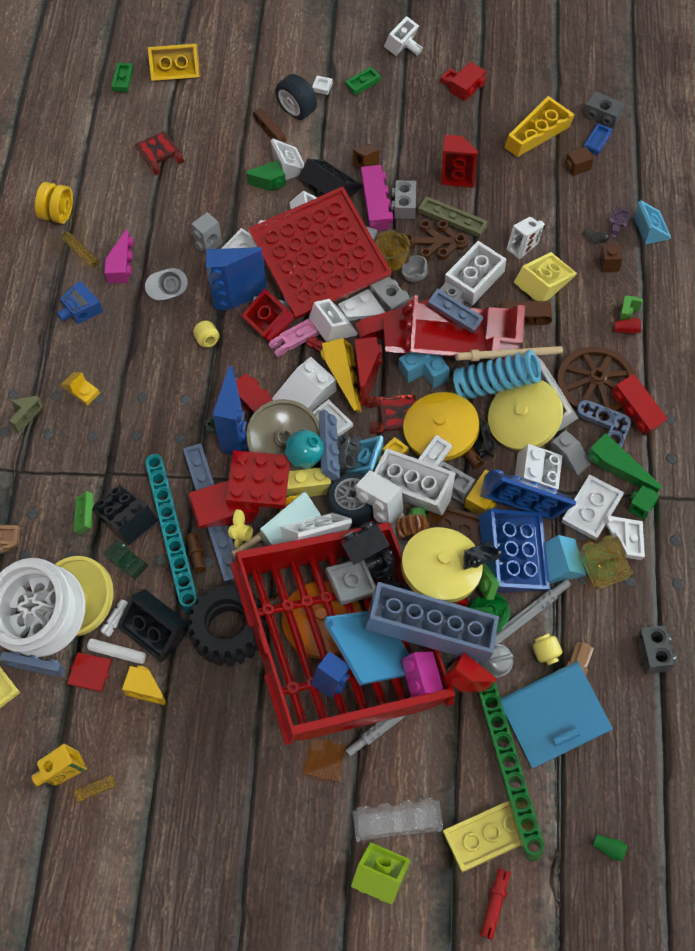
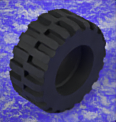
M228 584L226 588L218 585L216 590L213 591L211 589L206 590L205 596L200 595L196 599L197 605L192 604L190 608L191 614L188 615L187 620L189 624L188 632L200 656L204 655L206 661L211 663L214 660L215 664L222 666L223 663H227V666H234V662L239 661V664L245 663V658L249 657L252 659L255 656L254 651H259L253 629L248 626V623L238 636L231 639H218L209 632L212 620L221 613L232 611L240 613L246 618L238 590L234 588L233 584ZM252 593L257 609L262 608L260 600L256 599L255 594ZM260 616L265 636H267L266 618L265 616Z

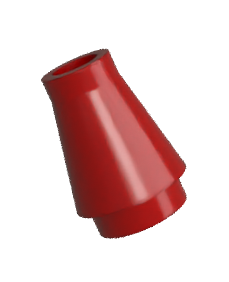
M636 317L615 321V332L633 335L641 333V318L636 319Z

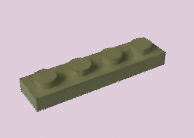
M427 196L418 208V213L438 221L446 220L448 225L479 238L488 226V221Z

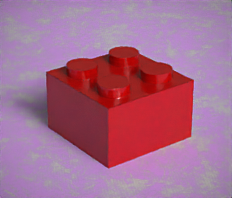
M266 289L259 294L241 315L268 341L280 336L279 334L283 333L295 319V315Z

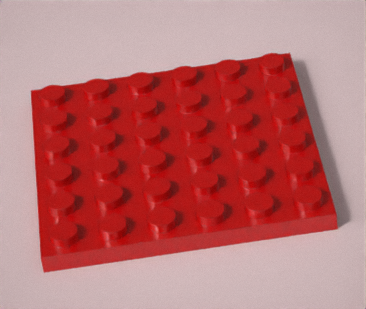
M343 186L248 228V232L256 247H262L263 260L291 312L295 315V319L311 313L314 302L326 299L335 302L392 276L389 266Z

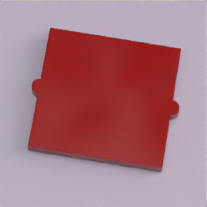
M77 652L74 664L70 667L71 673L67 684L102 692L106 678H109L108 672L112 660Z

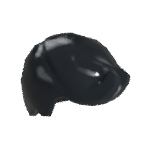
M384 548L365 559L366 566L373 580L386 578L394 571L395 558L392 551L388 548Z

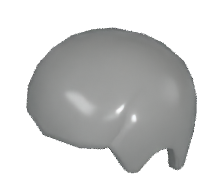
M410 256L408 263H403L402 276L408 282L417 283L427 276L428 264L423 256Z

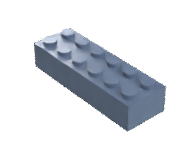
M378 582L372 595L365 630L456 656H461L465 652L473 660L486 664L493 654L499 616Z

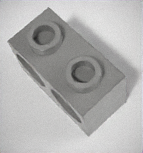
M396 180V187H392V198H395V201H392L391 211H395L396 219H415L416 181Z
M441 461L438 467L455 472L451 497L464 504L466 497L475 485V479Z

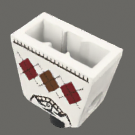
M528 217L515 224L512 228L507 250L518 259H521L539 243L541 233L545 229L544 222Z

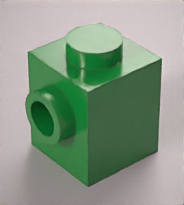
M642 485L639 491L635 490L630 498L632 502L628 511L645 521L660 495L652 488Z

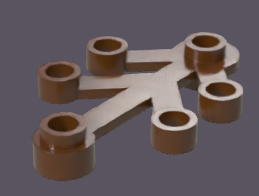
M422 220L420 222L421 231L428 233L431 237H413L411 234H405L401 238V246L406 250L412 249L415 244H432L429 248H423L420 251V256H423L426 260L437 250L438 258L445 260L455 249L463 250L469 244L468 236L463 233L454 232L448 227L446 220L438 221L437 229L446 233L449 237H443L430 226V221ZM444 244H450L447 248H440Z

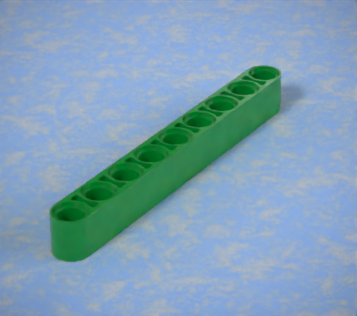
M495 682L486 691L477 692V696L523 854L529 861H538L543 855L544 842ZM489 703H493L496 705V707L488 708L486 705ZM498 722L501 723L502 726L500 728L493 727L492 724ZM506 742L508 746L502 748L498 746V743ZM505 762H512L514 766L507 768L503 764ZM517 782L520 784V787L512 788L509 784ZM522 802L527 807L525 809H518L515 804ZM524 823L532 825L533 829L526 831L521 826ZM534 844L538 846L540 850L537 852H531L527 847L529 845Z

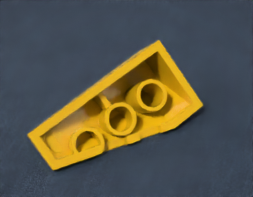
M344 338L322 343L321 356L323 360L326 361L353 410L357 413H362L359 390L355 388L358 378L353 370L356 368V361L352 345Z

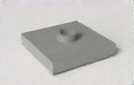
M364 560L355 565L349 561L325 569L339 605L372 597L376 586Z

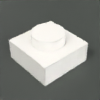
M316 76L312 86L314 92L328 95L333 84L332 79Z

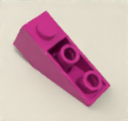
M125 230L106 257L105 276L108 283H129V276H132L130 261H133L131 247H134V239L130 237L129 230Z

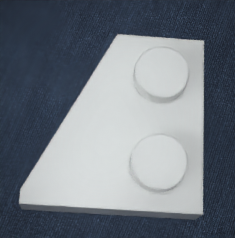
M369 289L338 304V307L349 321L364 319L385 312Z
M607 516L604 521L622 556L637 560L645 558L643 521Z

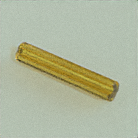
M69 231L62 233V239L91 267H96L99 264L98 258Z

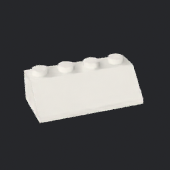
M390 449L385 450L374 473L401 487L402 500L404 502L443 516L451 500L455 472Z

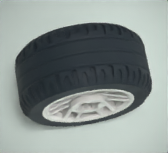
M290 74L276 85L275 93L280 106L293 118L303 120L317 108L316 94L311 85L301 76Z

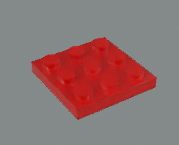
M233 450L226 504L284 509L286 506L291 465L287 456Z

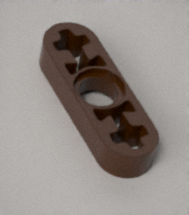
M259 108L252 113L255 122L271 140L275 139L283 143L286 142L282 130L263 109Z

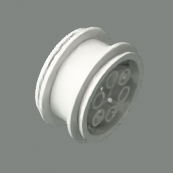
M39 558L22 559L0 572V645L11 651L38 657L49 656L65 648L79 632L85 615V595L76 577L66 569ZM31 586L32 592L28 591L27 588ZM29 631L27 638H23Z

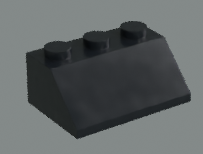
M307 158L299 175L306 185L314 186L317 188L316 191L322 195L343 186L349 198H351L362 187V184L327 161Z
M145 589L131 595L117 628L160 662H163L183 640L189 624Z

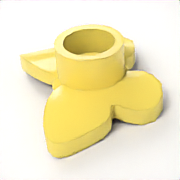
M238 509L235 510L233 516L234 525L228 529L230 538L235 539V549L241 546L243 541L248 542L253 533L251 526L244 525V513Z

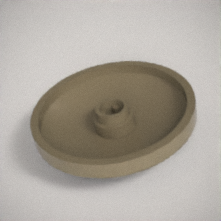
M287 399L270 401L257 409L248 423L246 433L248 451L285 455V441L293 433L299 430H311L320 437L319 421L308 407L299 402ZM292 463L290 465V471L304 470L301 466L295 467Z

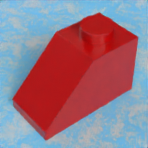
M465 652L452 663L444 678L460 692H484L497 680L495 676Z

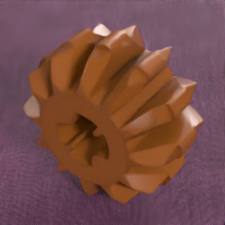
M424 515L403 516L395 522V532L401 540H410L417 533L429 528L427 517Z

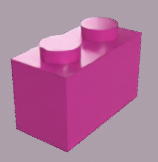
M414 652L401 660L411 697L444 690L433 652Z

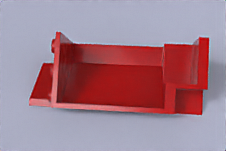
M414 295L402 306L404 320L383 318L385 352L455 358L456 353L469 352L470 350L518 349V344L523 342L525 305H517L511 309L487 307L486 309L470 308L484 317L475 332L471 333L427 304L418 303V295ZM488 358V359H480V360H487V361H488V360H493V361H496L497 358Z

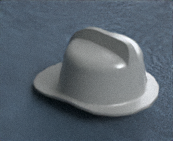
M176 268L155 272L147 278L145 290L155 300L173 298L186 290L188 284L187 277L184 272Z
M494 644L493 654L486 664L477 663L497 678L510 672L513 666V654H511L506 646Z

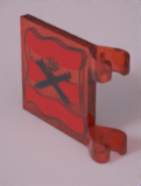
M165 131L135 144L155 175L161 173L158 163L174 156L178 164L185 162L183 153L178 150Z
M368 396L366 398V407L374 408L380 406L382 423L377 421L370 423V433L377 434L383 431L403 430L405 416L409 408L416 402V396Z

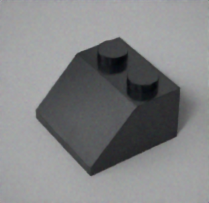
M372 521L363 524L361 526L362 529L356 533L351 531L343 536L344 539L341 540V543L353 565L390 546L377 522L372 523Z

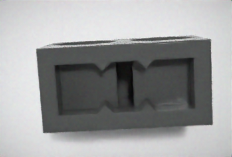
M666 626L641 628L637 636L646 674L671 671L676 664V655L674 651H671V634L667 632ZM651 637L658 638L660 643L654 642ZM656 656L662 657L665 662H659Z

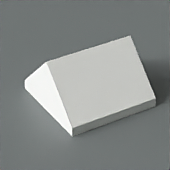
M272 139V157L274 161L277 160L285 173L286 180L299 176L304 167V162L297 148Z

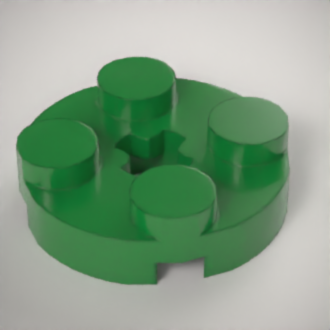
M497 593L494 600H486L484 596L482 598L479 596L470 606V608H493V615L499 616L496 633L500 632L502 627L506 625L511 614L509 604L502 595Z

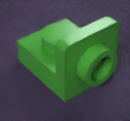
M625 295L619 321L631 318L633 311L639 312L643 299Z

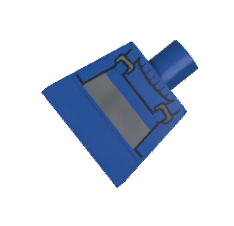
M79 281L60 298L63 309L56 314L62 322L71 317L77 324H80L102 313L103 309L100 301Z

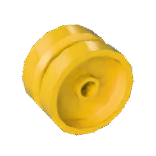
M43 182L35 198L37 218L45 221L52 220L60 224L66 223L73 205L71 188L65 185Z

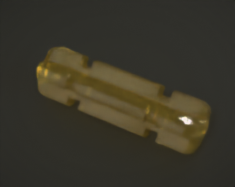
M112 775L107 776L103 781L100 779L86 785L84 789L79 788L75 790L74 796L77 802L84 801L86 797L91 798L105 792L107 788L108 790L114 788L116 781Z

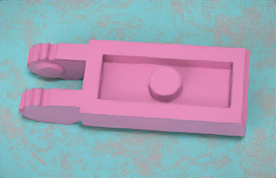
M307 319L279 334L280 336L272 339L268 345L271 349L278 347L274 354L276 357H280L286 354L288 350L290 351L307 342L311 336L316 337L320 333L311 320Z

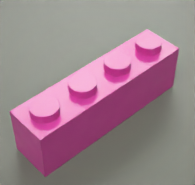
M381 165L361 167V180L368 225L370 228L377 229V231L389 230L390 222H393V214L389 212L391 208L390 198L386 197V195H389L388 185L384 184L386 182V172H382Z

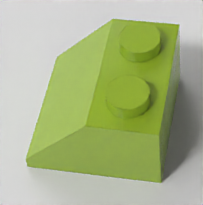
M370 842L358 864L351 887L392 905L411 859Z

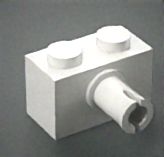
M406 16L389 34L384 47L395 56L404 48H408L418 56L423 47L412 39L419 25Z

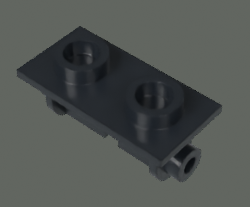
M479 417V434L476 440L480 439V441L474 443L475 452L481 459L485 458L486 454H490L493 458L495 446L489 437V433H491L489 424Z
M493 540L464 550L463 570L471 567L478 568L489 560H498L502 552L500 549L493 547Z

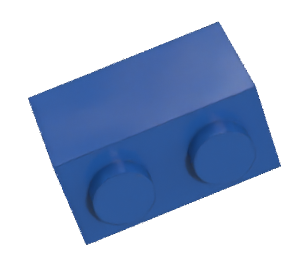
M329 651L317 667L311 685L332 699L336 693L340 695L344 690L345 683L350 677L348 674L350 667L346 662Z

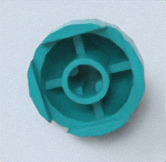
M299 430L285 441V455L295 467L301 466L304 469H310L320 461L323 455V442L311 430Z

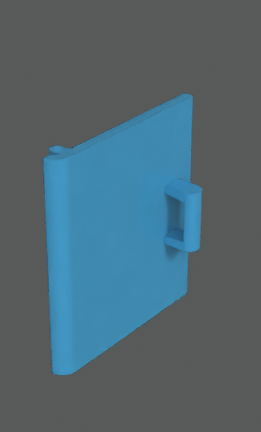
M369 611L328 616L325 618V626L359 685L405 676L401 660L409 656L408 651L400 639L365 630Z
M578 661L501 698L504 712L532 769L613 730Z

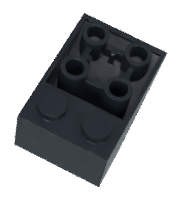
M120 484L113 488L105 497L98 500L92 509L96 516L128 546L158 521L145 502Z

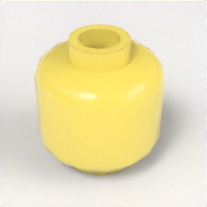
M201 321L193 329V335L202 347H211L219 339V332L210 321Z
M546 634L534 639L535 643L532 645L538 662H546L547 665H551L559 661L558 657L562 655L563 651L556 636Z

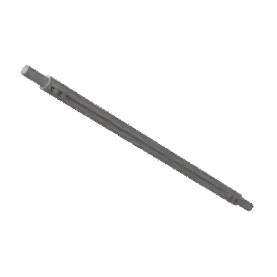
M567 579L564 580L553 590L549 589L510 619L502 627V630L496 633L495 644H500L554 602L559 594L571 586V583ZM406 716L377 722L361 734V738L349 746L345 752L351 757L363 746L370 745Z

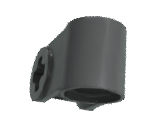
M342 434L338 438L339 472L356 467L358 454L361 449L359 442L351 440L347 434Z

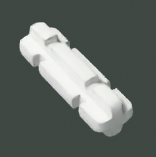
M121 599L116 605L118 607L114 608L106 620L107 624H104L100 629L102 634L108 637L111 636L114 631L113 628L117 627L128 604L127 601Z

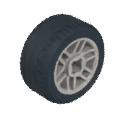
M359 473L341 475L340 479H336L330 484L327 491L329 512L351 518L352 526L366 523L373 517V506L363 503L357 498L356 485L364 477V475Z

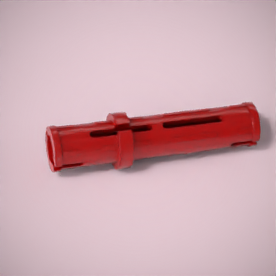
M497 868L494 885L489 891L491 896L480 933L481 937H486L490 940H494L503 900L508 894L506 889L511 872H505V869Z

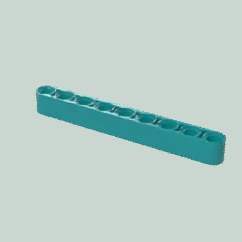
M151 454L146 458V468L175 587L182 610L187 614H191L190 608L192 604L197 605L196 599L198 597L162 457L158 454ZM165 514H171L169 517H164ZM171 530H175V531H176V532L173 533V534H168V532L171 531ZM175 547H180L178 551H172ZM180 564L185 565V566H184L183 568H181V569H177V568H176V567H177L178 565H180ZM183 582H189L187 586H180ZM190 599L194 600V601H193L191 604H189V605L185 604V602H186L187 600H190Z

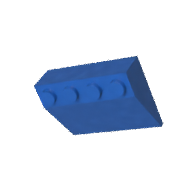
M262 247L206 249V270L214 310L236 308L253 300L255 296H259L264 289L267 290Z
M229 366L213 412V419L221 453L233 455V450L248 451L246 444V421H244L245 413L242 411L233 367Z
M497 469L491 470L485 475L480 497L522 511L542 513V517L553 520L576 505L575 500L563 493L557 492L555 488H545L537 482H527L519 476H509Z
M489 509L480 514L481 544L493 540V547L500 549L502 552L498 560H489L486 563L500 583L496 593L549 590L542 513Z

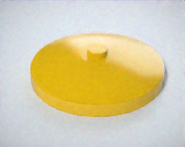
M437 392L420 398L409 408L404 419L403 430L407 444L419 456L423 454L436 435L450 443L452 449L443 460L448 461L460 457L474 445L479 434V418L474 406L464 397L450 392Z

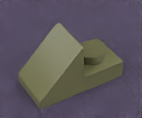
M38 396L11 400L17 412L12 415L9 422L13 429L20 433L43 408L40 398Z

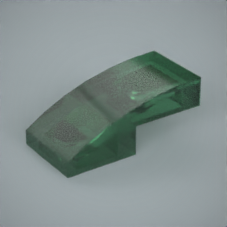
M118 540L104 553L107 559L134 580L148 567L144 560L133 554L128 547Z

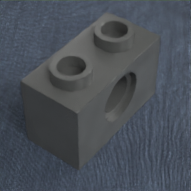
M595 91L586 104L584 116L614 128L623 115L625 103Z

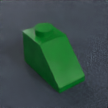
M277 160L246 171L247 182L251 186L268 191L286 186L285 173Z

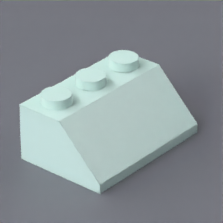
M303 492L260 529L264 546L283 543L281 526L321 516L307 493Z

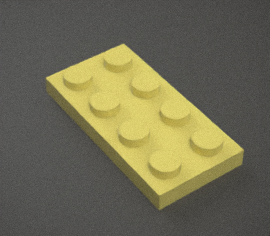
M508 801L443 830V834L461 873L521 846ZM522 802L515 804L518 809H525L527 807ZM524 823L521 826L526 831L533 829L532 825Z

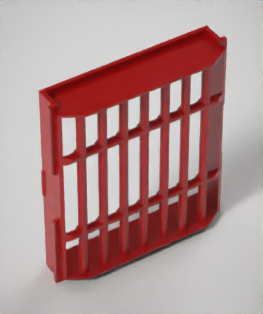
M390 522L378 524L390 545L386 548L392 551L395 558L394 573L396 581L402 580L406 583L401 569L402 553ZM362 528L236 552L234 562L230 563L247 623L253 629L266 671L264 679L285 746L293 744L294 740H308L426 711L442 703H445V706L454 704L455 693L452 685L444 679L447 671L439 650L422 646L424 652H433L444 690L407 698L400 678H393L391 680L399 701L387 703L380 681L374 682L372 686L379 705L368 708L361 687L351 669H349L348 674L350 677L348 680L350 681L359 710L348 713L342 694L336 693L334 700L339 715L327 717L319 690L311 685L314 674L293 610L304 607L321 660H323L328 652L312 606L323 603L327 616H335L331 601H336L337 598L335 593L327 591L318 562L329 560L330 565L334 566L338 565L337 558L345 556L351 561L341 540L344 539L343 536L351 531L356 533ZM310 564L320 596L310 597L308 595L299 568L300 565ZM291 567L301 600H289L280 569ZM272 571L282 604L272 606L269 603L260 573ZM246 574L253 576L262 608L257 609ZM371 597L363 599L367 611L370 608ZM352 602L344 604L347 614L356 613ZM285 611L307 680L306 682H294L273 616L275 613ZM260 616H265L287 686L281 687ZM401 640L410 655L411 651L407 641ZM340 652L341 657H342V660H343L344 662H346V660L344 659L342 653ZM310 689L319 720L307 722L298 695L300 691ZM290 694L299 725L293 726L284 695Z

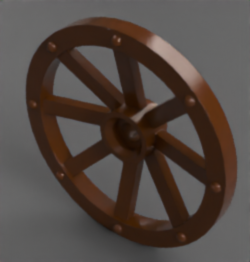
M585 347L572 352L564 359L558 371L557 385L571 407L576 411L580 402L569 391L588 384L589 388L582 401H589L594 389H599L604 407L619 412L623 407L619 402L610 405L604 386L606 385L613 389L617 384L609 380V378H628L635 373L630 363L619 353L604 347ZM596 355L606 358L600 368H596L590 356ZM583 357L590 371L571 366L570 364ZM611 360L623 369L622 371L605 372ZM568 371L586 376V378L565 385L564 375ZM585 406L583 412L587 413L588 407ZM594 410L592 416H595L597 410ZM600 413L598 416H607V414Z

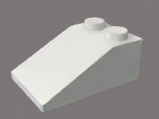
M310 357L296 368L273 396L272 400H293L313 411L337 391L336 379Z

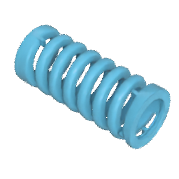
M530 349L525 352L524 356L521 353H516L514 358L511 355H507L505 361L499 357L496 359V363L493 360H488L486 365L483 362H479L477 367L471 364L468 370L465 367L456 368L453 376L457 394L465 399H474L478 395L485 396L488 393L494 394L497 391L503 392L506 389L511 390L515 386L532 385L539 383L541 380L540 364L535 352Z

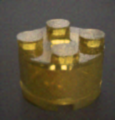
M396 230L382 232L375 241V244L391 272L401 270L403 263L406 264L409 261L410 240L406 234L402 232L401 234L397 233Z

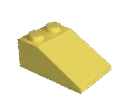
M550 252L523 265L514 283L522 291L529 294L534 301H547L571 281L577 273Z

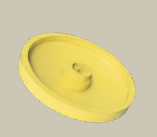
M542 380L532 385L515 386L514 389L498 392L494 397L488 413L489 427L498 442L508 449L520 451L527 444L541 447L557 433L563 419V405L554 388Z
M442 527L425 529L414 535L406 544L401 559L402 574L406 583L414 592L450 603L466 598L475 590L482 576L483 564L478 568L471 567L463 570L464 550L475 547V545L462 533Z
M72 556L60 560L54 565L72 573L81 584L85 595L86 608L84 620L76 635L81 636L97 628L108 615L114 596L113 582L104 566L91 558Z

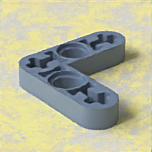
M584 400L580 402L577 407V415L584 420L609 429L608 435L610 437L617 436L620 439L618 445L622 448L631 424L629 417L592 401ZM585 406L588 407L587 413L583 412ZM594 410H597L595 416L593 417L592 415ZM606 413L609 418L607 421H602L598 415ZM620 420H622L624 425L619 432L617 429Z

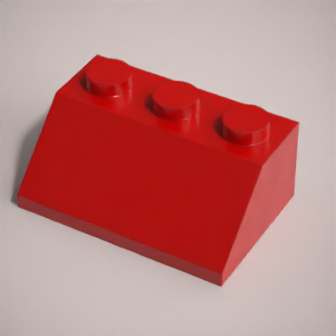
M445 135L441 185L475 187L478 150L463 136Z

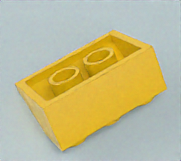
M197 44L148 47L151 81L199 77Z

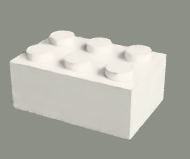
M477 241L445 274V282L463 290V299L473 306L505 272L506 258Z

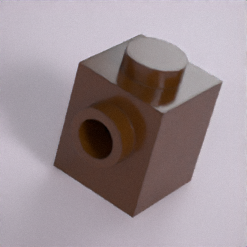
M370 144L353 149V165L359 169L365 166L379 165L380 150Z
M585 146L568 152L565 166L574 176L591 170L594 158Z
M621 244L603 245L600 254L601 271H620L623 260Z

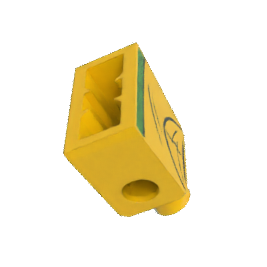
M63 744L37 762L40 771L31 775L37 787L45 782L56 786L82 773L87 768L79 751Z

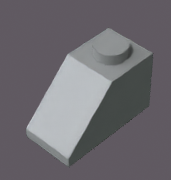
M566 430L552 441L550 451L562 455V464L577 477L591 465L580 442Z

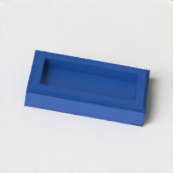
M597 123L584 147L586 146L589 152L599 155L611 136L613 129Z

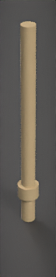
M562 346L494 351L470 350L469 352L456 353L455 358L456 360L479 361L480 359L503 358L507 355L515 357L516 353H521L524 356L525 352L530 349L536 355L562 354L563 348Z

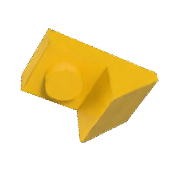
M73 372L60 384L87 406L100 394L96 387L85 380L82 372Z

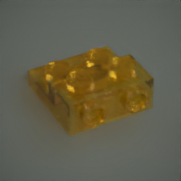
M608 535L597 544L591 541L583 545L579 556L596 590L631 578L634 575L625 557L627 553L618 536L613 538L612 535Z

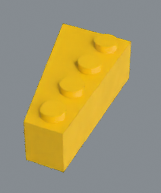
M547 96L508 135L504 148L516 157H519L568 129L575 114Z

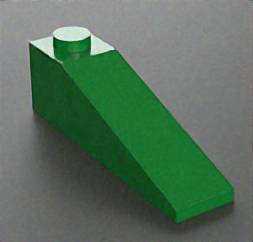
M607 433L586 453L593 464H597L600 468L640 488L643 485L647 488H652L656 493L662 488Z

